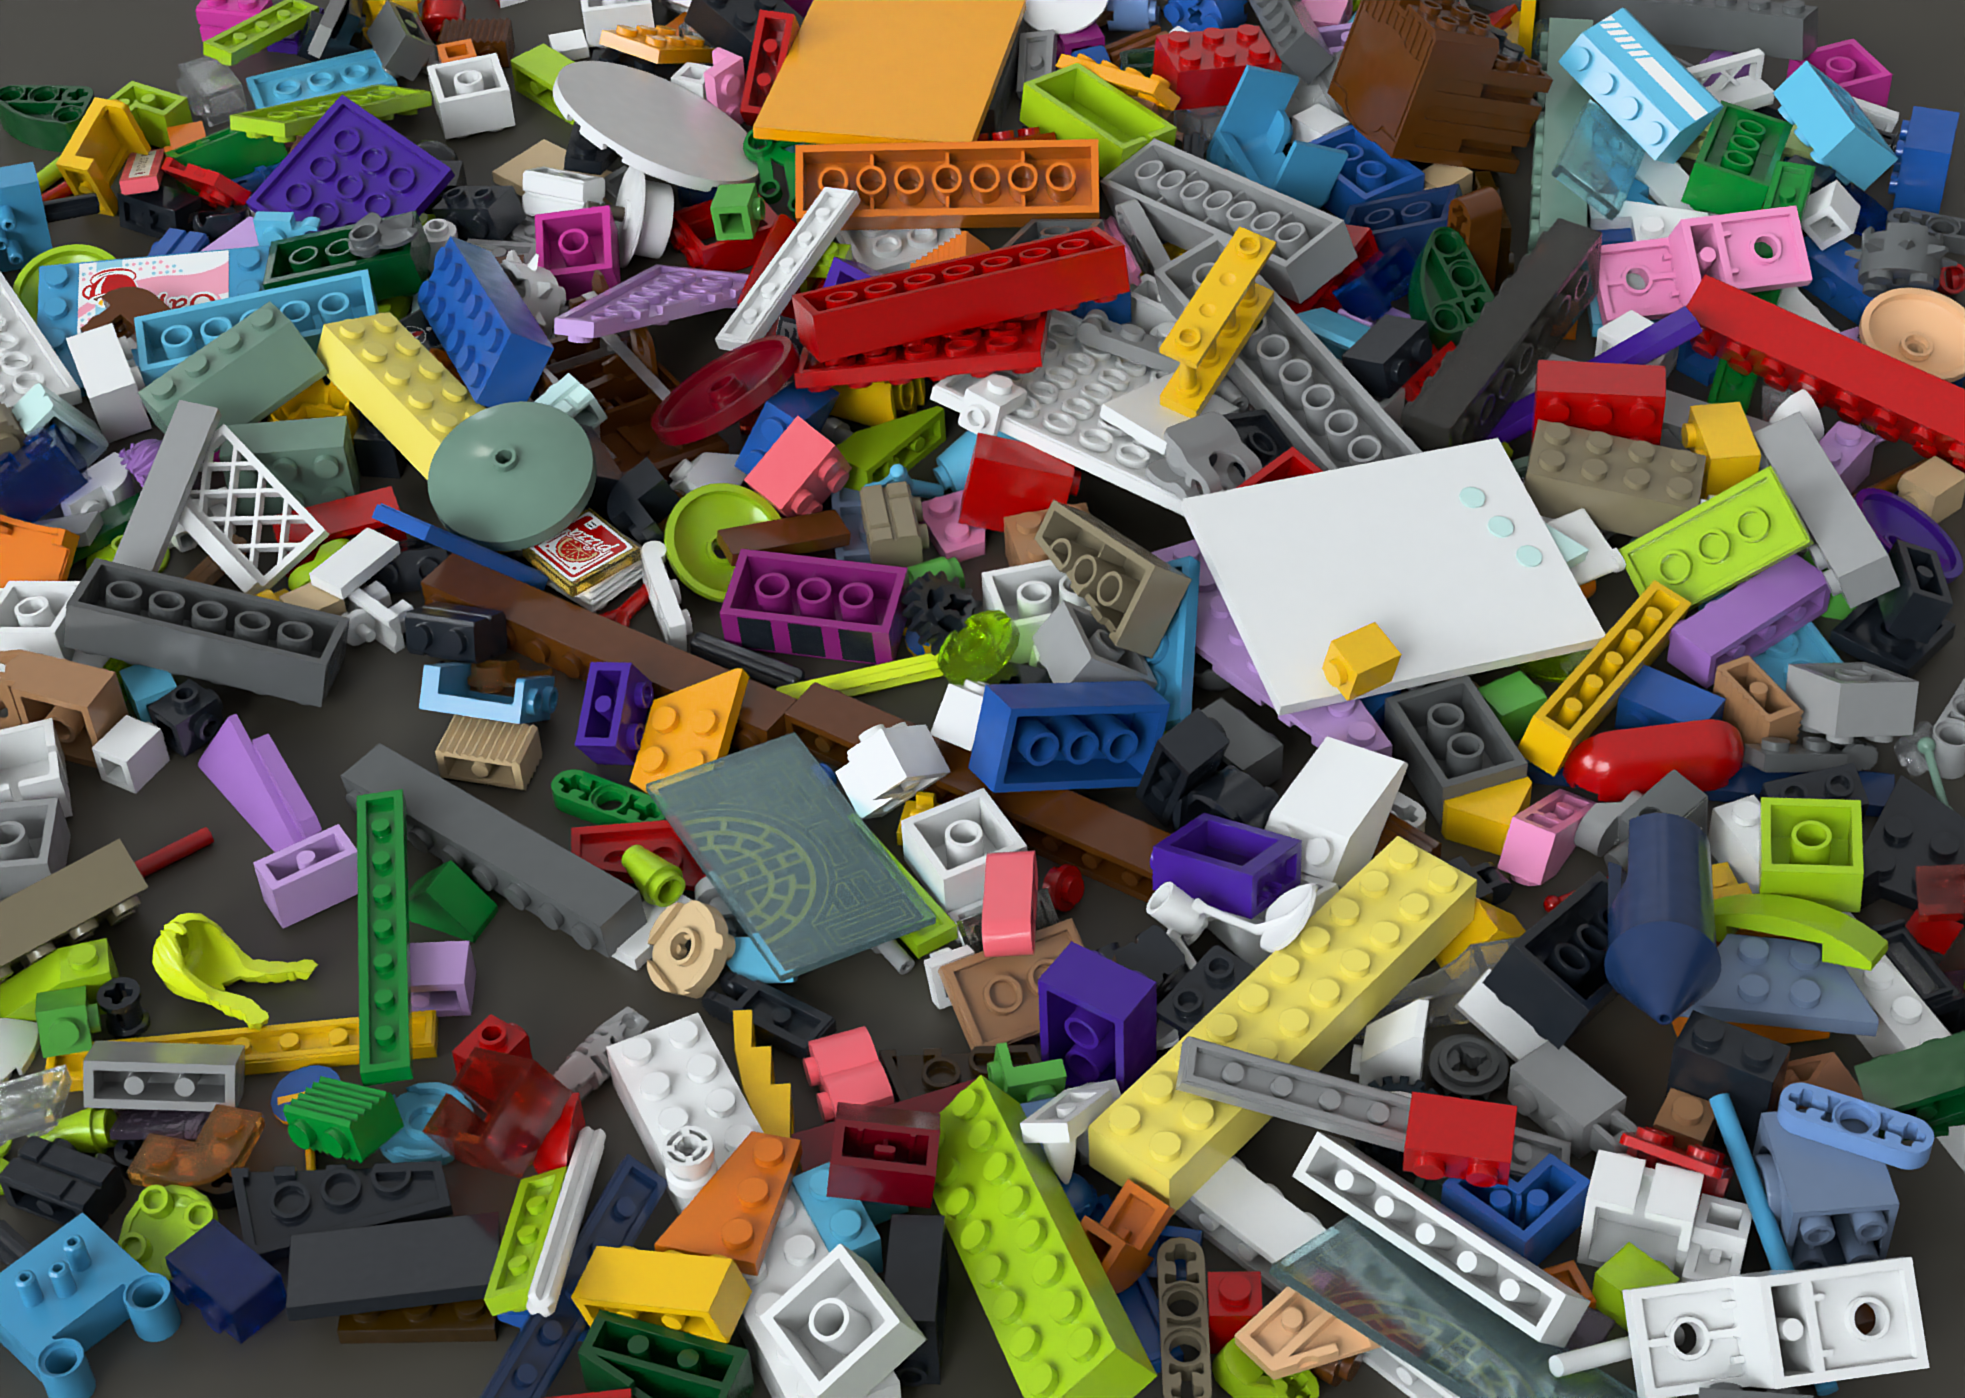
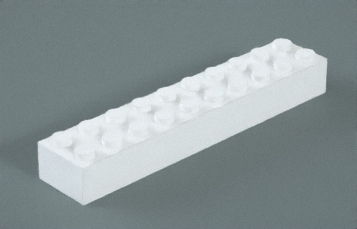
M699 1013L606 1047L613 1086L657 1173L665 1179L666 1166L662 1156V1142L667 1134L676 1128L698 1126L711 1134L715 1149L714 1159L718 1170L751 1131L764 1133ZM792 1183L758 1276L742 1273L752 1293L736 1328L772 1398H817L759 1318L829 1254ZM669 1186L666 1188L680 1215L693 1199H684L676 1196L669 1189ZM894 1370L864 1398H901L900 1381Z

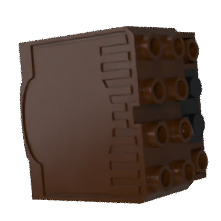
M1361 0L1327 93L1343 108L1346 118L1355 129L1368 140L1376 142L1391 158L1516 174L1520 160L1511 152L1512 147L1527 146L1531 136L1530 129L1534 120L1538 119L1542 106L1536 102L1537 97L1534 93L1535 91L1548 93L1553 79L1542 70L1541 63L1524 54L1525 49L1522 46L1512 43L1507 38L1508 34L1504 30L1493 26L1490 23V17L1483 13L1472 11L1459 4L1456 0Z

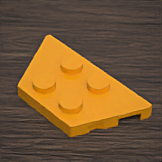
M736 668L653 700L630 782L641 792L661 799L658 794L661 791L723 770L750 676L743 669Z

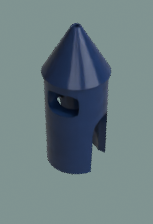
M1649 813L1629 820L1628 873L1624 871L1621 865L1608 861V950L1604 966L1607 979L1616 992L1662 1025L1670 1024L1711 991L1720 976L1721 957L1716 947L1710 842L1700 827L1684 817L1670 813Z

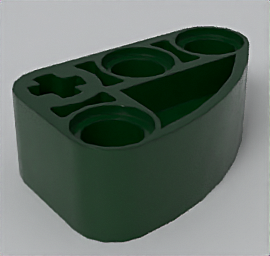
M7 85L1 87L0 121L2 127L12 137L29 146L42 150L63 152L95 97L94 91L88 86Z
M1446 226L1436 228L1420 252L1412 271L1408 295L1411 319L1427 322L1429 338L1437 349L1451 340L1457 348H1461L1483 340L1499 315V306L1460 233Z

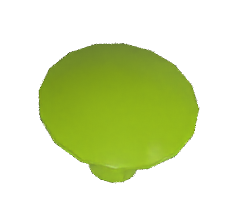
M151 1185L141 1192L138 1201H136L124 1218L117 1244L149 1273H159L165 1276L170 1284L185 1281L204 1268L215 1252L220 1234L218 1214L208 1197L192 1187Z

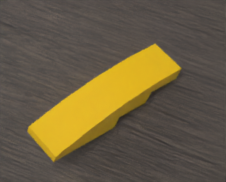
M734 1010V1044L741 1092L765 1134L791 1138V1134H794V1107L791 1083L775 1084L771 1046L756 1047L753 1011Z

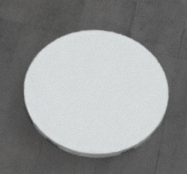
M602 61L574 62L563 67L558 73L553 86V97L564 118L567 121L574 119L581 126L580 134L601 150L606 149L607 146L615 150L617 154L623 157V163L663 181L704 192H709L712 187H718L719 185L755 183L759 175L757 163L748 160L743 151V143L748 133L726 113L693 92L651 73Z

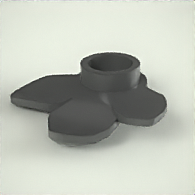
M374 212L367 214L355 224L349 233L348 247L350 252L356 256L369 258L379 254L382 249H392L411 242L419 234L418 229L414 228L412 212H407L388 220H382Z

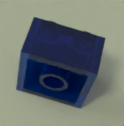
M55 423L46 430L43 427H39L31 432L23 441L25 446L14 454L7 451L0 455V507L11 518L34 523L88 483L86 459Z

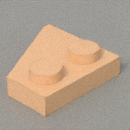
M1292 1283L1234 1335L1235 1344L1273 1380L1380 1348L1385 1344Z

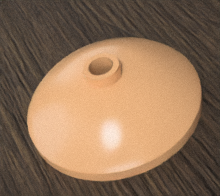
M1898 288L1878 295L1866 306L1859 324V335L1862 344L1950 383L1965 377V308L1959 303L1931 290Z

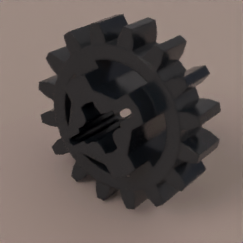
M928 571L922 577L919 576L906 588L907 593L901 598V601L907 607L902 611V616L912 620V624L907 627L908 630L917 632L920 636L918 640L920 645H924L926 642L931 645L932 655L936 656L940 651H943L947 661H951L956 656L960 661H963L985 644L983 639L989 635V630L983 625L989 618L987 615L979 613L978 609L983 603L982 601L974 600L971 596L973 590L970 587L964 590L959 587L960 581L958 577L955 576L951 581H948L943 571H940L936 576L931 571Z

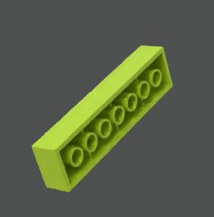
M980 1075L939 1113L940 1139L933 1198L941 1216H945V1225L1024 1398H1134L1157 1377V1374L1054 1170L1050 1166L1040 1143H1023L1020 1123L1027 1117L1020 1103Z

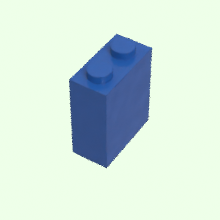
M794 380L766 401L734 466L748 475L797 416L820 433L840 393L833 388L823 392H810L808 388L796 389Z

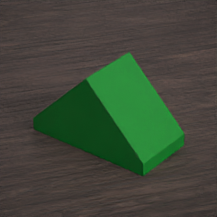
M452 860L418 878L408 891L409 921L475 943L499 911L497 904Z

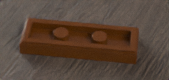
M835 509L717 531V543L731 566H736L741 549L799 555L850 545L851 532Z

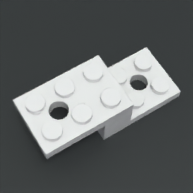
M1897 1257L1806 1270H1769L1622 1290L1638 1398H1671L1698 1394L1699 1387L1709 1388L1711 1384L1720 1382L1734 1383L1741 1387L1781 1389L1930 1368L1912 1257ZM1863 1303L1868 1304L1873 1309L1876 1318L1874 1328L1866 1335L1857 1329L1854 1320L1857 1308ZM1685 1322L1690 1324L1696 1333V1344L1687 1354L1680 1352L1674 1342L1676 1329Z

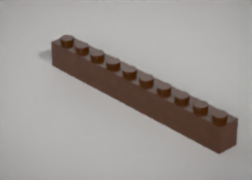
M454 553L421 581L425 605L437 601L504 611L507 627V649L586 683L591 662L632 663L652 682L653 700L730 671ZM749 679L730 746L739 749L746 755H753L757 758L784 749L788 745L784 713L797 699Z
M816 682L784 713L788 746L838 768H842L849 763L847 751L861 742L859 736L864 731L879 724H883L885 728H890L901 722H906L907 726L916 725L911 721L898 718L880 710L876 706L868 705L838 690L830 689ZM932 736L951 772L921 792L935 793L937 804H944L984 788L1025 842L1027 851L1035 850L1036 855L1059 865L1069 864L1076 866L1084 876L1141 901L1149 902L1155 890H1152L1153 870L1150 867L1153 846L1170 836V833L1149 825L1143 820L1135 819L1114 810L1103 803L1095 802L1074 793L1069 789L993 793L968 768L972 751ZM915 796L910 798L911 800L916 801Z

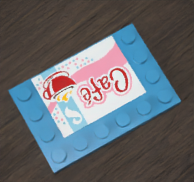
M266 245L39 266L37 326L80 388L81 397L88 396L66 338L82 333L80 328L87 324L93 316L100 314L106 309L101 298L102 295L122 287H139L155 294L172 310L263 291L265 289L262 284L270 247ZM129 337L127 341L134 356L133 359L136 366H138L140 371L137 343Z

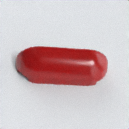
M1715 719L1607 731L1584 740L1571 751L1564 764L1563 776L1572 788L1578 785L1587 791L1598 794V800L1603 802H1621L1635 790L1645 794L1674 769L1702 792L1711 791L1727 786L1729 778L1742 768L1744 762V742L1736 727L1728 722Z

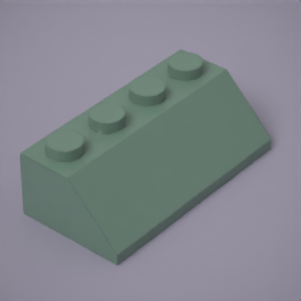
M269 301L137 393L153 422L164 434L167 431L179 400L219 408L222 416L216 428L217 430L223 424L258 423L328 374V372L292 321ZM221 445L214 451V453L220 450Z

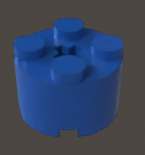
M1168 0V4L1164 6L1163 12L1173 28L1180 26L1189 32L1204 31L1206 28L1212 27L1219 29L1238 28L1240 25L1245 24L1247 20V14L1244 15V4L1247 3V0Z

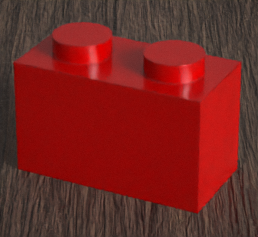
M1412 1091L1404 1147L1403 1171L1413 1172L1416 1176L1428 1180L1450 1177L1464 1179L1478 1187H1493L1497 1184L1508 1186L1517 1106Z

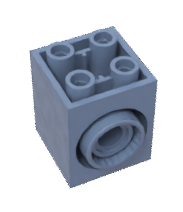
M1799 1109L1797 1111L1806 1113L1807 1109ZM1777 1111L1761 1113L1752 1157L1765 1189L1768 1205L1774 1213L1794 1270L1886 1259L1900 1205L1886 1164L1789 1133L1779 1124ZM1826 1112L1825 1121L1830 1122L1832 1114ZM1849 1118L1840 1122L1846 1130L1853 1133H1864L1869 1130L1868 1126L1858 1119Z

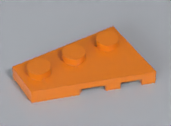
M751 1131L654 1244L655 1251L675 1250L683 1254L699 1256L723 1255L733 1259L741 1273L758 1276L803 1153L801 1140Z

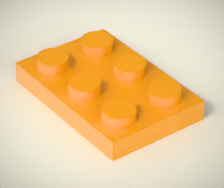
M617 25L616 30H602L599 42L601 45L656 64L713 63L712 51L715 49L704 45L705 39L693 35H684L683 38L676 35V29L663 25H656V28L644 25H637L636 28Z

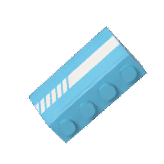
M1621 8L1582 32L1558 61L1655 161L1675 164L1724 107L1626 8Z

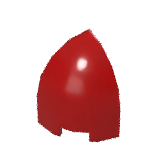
M579 1092L558 1094L553 1104L538 1108L530 1144V1160L538 1174L565 1166L569 1167L579 1132L585 1127Z

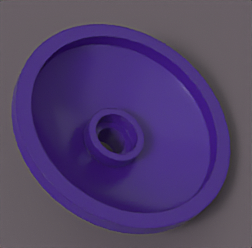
M1865 488L1854 497L1855 502L1887 553H1889L1896 540L1899 539L1937 551L1947 584L1954 582L1962 573L1963 560L1956 545L1947 533L1922 510H1919L1910 502L1893 493L1877 488Z

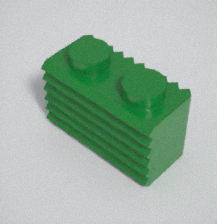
M320 1076L319 1083L313 1082L312 1088L306 1087L304 1094L299 1093L298 1098H292L291 1104H285L283 1109L289 1125V1136L298 1147L304 1150L311 1148L314 1152L318 1150L320 1153L324 1151L327 1155L331 1154L335 1158L344 1157L346 1160L351 1159L353 1162L357 1160L360 1164L404 1128L403 1120L392 1093Z

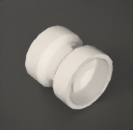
M682 1126L668 1133L663 1140L661 1150L666 1166L665 1174L669 1189L676 1196L684 1199H694L718 1171L714 1159L715 1149L711 1134L698 1126Z

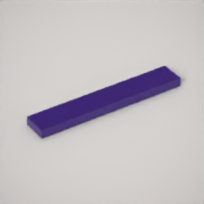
M1684 306L1587 362L1646 365L1701 334L1702 329L1697 319ZM1535 391L1469 428L1468 430L1474 441L1479 442L1498 438L1501 443L1504 440L1508 443L1532 429Z

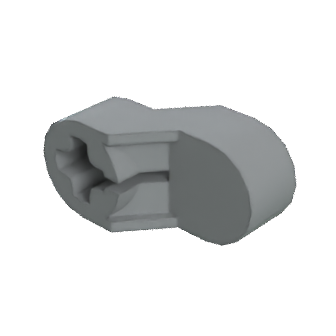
M1635 790L1622 802L1595 803L1578 825L1574 844L1597 857L1604 856L1613 845H1619L1618 819L1621 814L1644 794Z

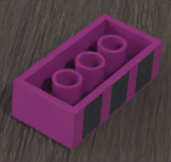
M741 549L720 611L724 638L726 641L750 650L874 665L895 661L907 618L902 616V611L907 605L901 601V598L907 593L906 588L910 585L908 568Z

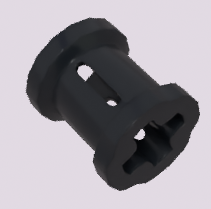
M128 977L113 978L105 982L97 992L98 1005L108 1016L106 1020L107 1031L116 1040L137 1038L145 1033L150 1026L149 1013L140 1005V986L137 981ZM123 990L126 991L127 997L123 996ZM120 1021L124 1022L125 1028L121 1027Z

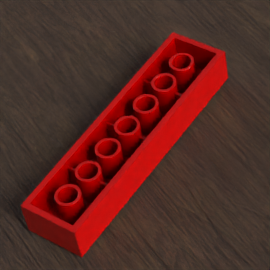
M1093 227L792 295L799 342L820 363L836 365L846 362L848 356L861 353L867 356L880 355L887 351V347L900 344L905 347L919 346L926 342V338L939 335L943 338H954L963 335L965 329L974 327L993 329L1002 326L1003 321L1013 318L1032 320L1039 318L1042 315L1041 312L1048 310L1072 311L1080 307L1079 303L1093 300L1097 303L1111 302L1117 299L1118 294L1130 292L1125 245L1099 227Z
M1704 275L1686 306L1697 319L1702 329L1701 334L1690 339L1691 345H1693L1692 349L1696 353L1708 359H1713L1715 356L1728 361L1729 367L1740 374L1749 375L1752 372L1764 378V382L1778 391L1785 392L1789 389L1798 392L1804 389L1813 398L1817 408L1822 409L1825 405L1838 411L1837 415L1850 424L1858 426L1862 422L1875 428V433L1885 440L1894 443L1898 439L1913 445L1912 449L1919 455L1927 459L1937 456L1950 462L1951 466L1965 473V389L1709 275Z

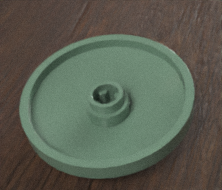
M519 401L499 404L468 417L444 438L430 464L428 493L439 520L450 533L492 551L525 549L556 536L581 514L595 487L597 475L596 458L583 428L575 419L562 410L537 402Z

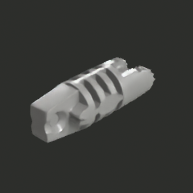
M627 1006L600 1025L593 1034L585 1039L584 1043H581L574 1052L567 1056L566 1061L559 1067V1070L555 1071V1074L552 1075L551 1084L554 1089L551 1094L552 1104L555 1102L556 1095L561 1093L579 1092L582 1101L592 1090L598 1089L611 1076L606 1047L649 1031V1021Z

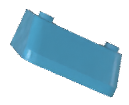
M1247 65L1210 141L1206 161L1320 209L1329 200L1331 189L1349 154L1345 150L1294 140L1287 156H1285L1283 149L1289 143L1293 134V127L1285 109L1300 79L1296 75Z

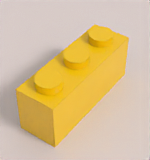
M596 1246L571 1298L590 1327L601 1309L728 1344L752 1290L734 1260L723 1255L699 1256L683 1254L675 1250L657 1252L638 1250L631 1246H621L620 1248Z

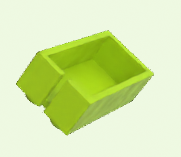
M1079 63L1024 82L1019 121L1029 128L1039 127L1040 134L1055 132L1056 140L1098 139L1099 175L1103 178L1154 138L1174 147L1177 127Z

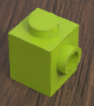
M1628 1242L1595 1272L1592 1294L1596 1299V1308L1628 1332L1622 1290L1678 1283L1680 1278L1674 1275L1666 1264L1652 1259L1635 1245Z

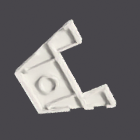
M1593 195L1588 196L1587 202L1590 231L1631 228L1633 241L1666 238L1681 219L1709 216L1707 212ZM1635 273L1626 275V282L1631 288L1635 290L1645 288V282L1640 275Z

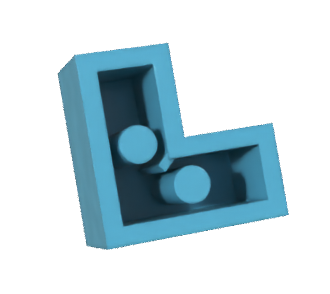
M830 1162L794 1176L792 1185L829 1253L841 1243L866 1260L877 1274L883 1272L881 1238L874 1226L891 1219L892 1214L908 1212V1206L826 1197Z

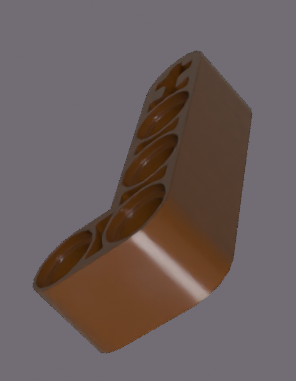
M1484 186L1457 197L1450 202L1447 227L1458 231L1463 237L1494 295L1503 205L1495 189L1490 186Z

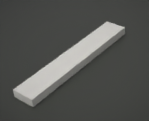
M824 187L716 336L715 340L719 349L731 351L743 344L763 338L792 299V295L797 292L861 202L857 191Z

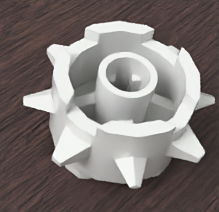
M515 250L508 251L506 260H502L503 263L500 266L547 338L550 339L554 327V319L559 315L560 309L566 303L565 289L558 286V282L551 271L537 266L539 254L535 253L528 264L521 262Z

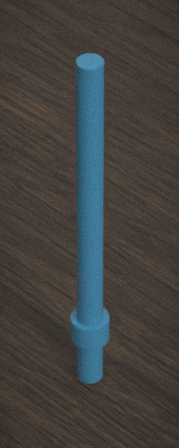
M1728 1093L1718 1094L1712 1097L1709 1102L1771 1270H1794L1774 1213L1768 1205L1765 1189L1730 1095ZM1836 1381L1814 1384L1818 1396L1829 1395L1839 1390Z

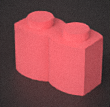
M865 1026L808 1041L810 1057L803 1058V1067L809 1086H819L821 1093H817L816 1098L824 1123L835 1121L838 1102L878 1107L894 1103L889 1080L878 1059L873 1041Z

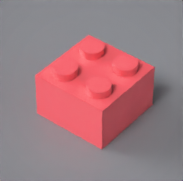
M797 416L744 481L754 492L767 500L781 517L789 518L822 512V504L832 492L837 493L847 483L852 467L831 441Z

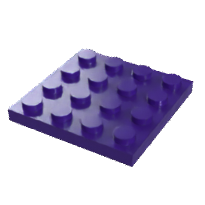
M341 95L251 195L246 204L255 213L257 211L294 212L295 220L300 222L307 217H318L321 219V225L318 231L314 232L356 224L371 212L377 213L381 218L417 211L420 217L455 175L450 167L344 95Z

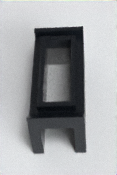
M1902 918L1884 925L1877 924L1870 927L1888 941V951L1885 955L1936 1017L1939 1016L1952 1034L1961 1032L1965 1020V994L1959 993L1905 927L1906 920Z

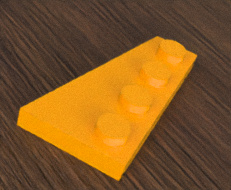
M1080 53L1077 57L1061 54L1055 65L1058 69H1062L1079 63L1123 93L1153 102L1162 110L1174 111L1181 99L1169 89L1170 82L1158 75L1151 74L1150 78L1130 67L1123 71L1105 60L1098 64L1090 57Z

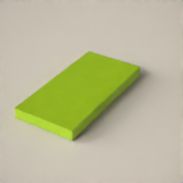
M1770 465L1618 549V551L1625 560V569L1639 596L1656 580L1691 602L1692 604L1688 610L1690 611L1811 546L1814 542L1775 468Z

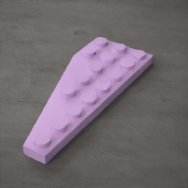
M656 264L555 317L554 334L567 335L570 342L590 343L593 342V338L649 325H667L671 320L718 309L737 308V300L749 274Z
M1190 540L1151 552L1164 562L1189 555L1200 561L1195 654H1199L1210 662L1212 670L1258 705L1262 706L1266 703L1275 710L1196 540ZM1360 699L1278 716V719L1287 726L1292 727L1296 725L1312 737L1311 743L1317 748L1328 736L1392 757L1393 745Z

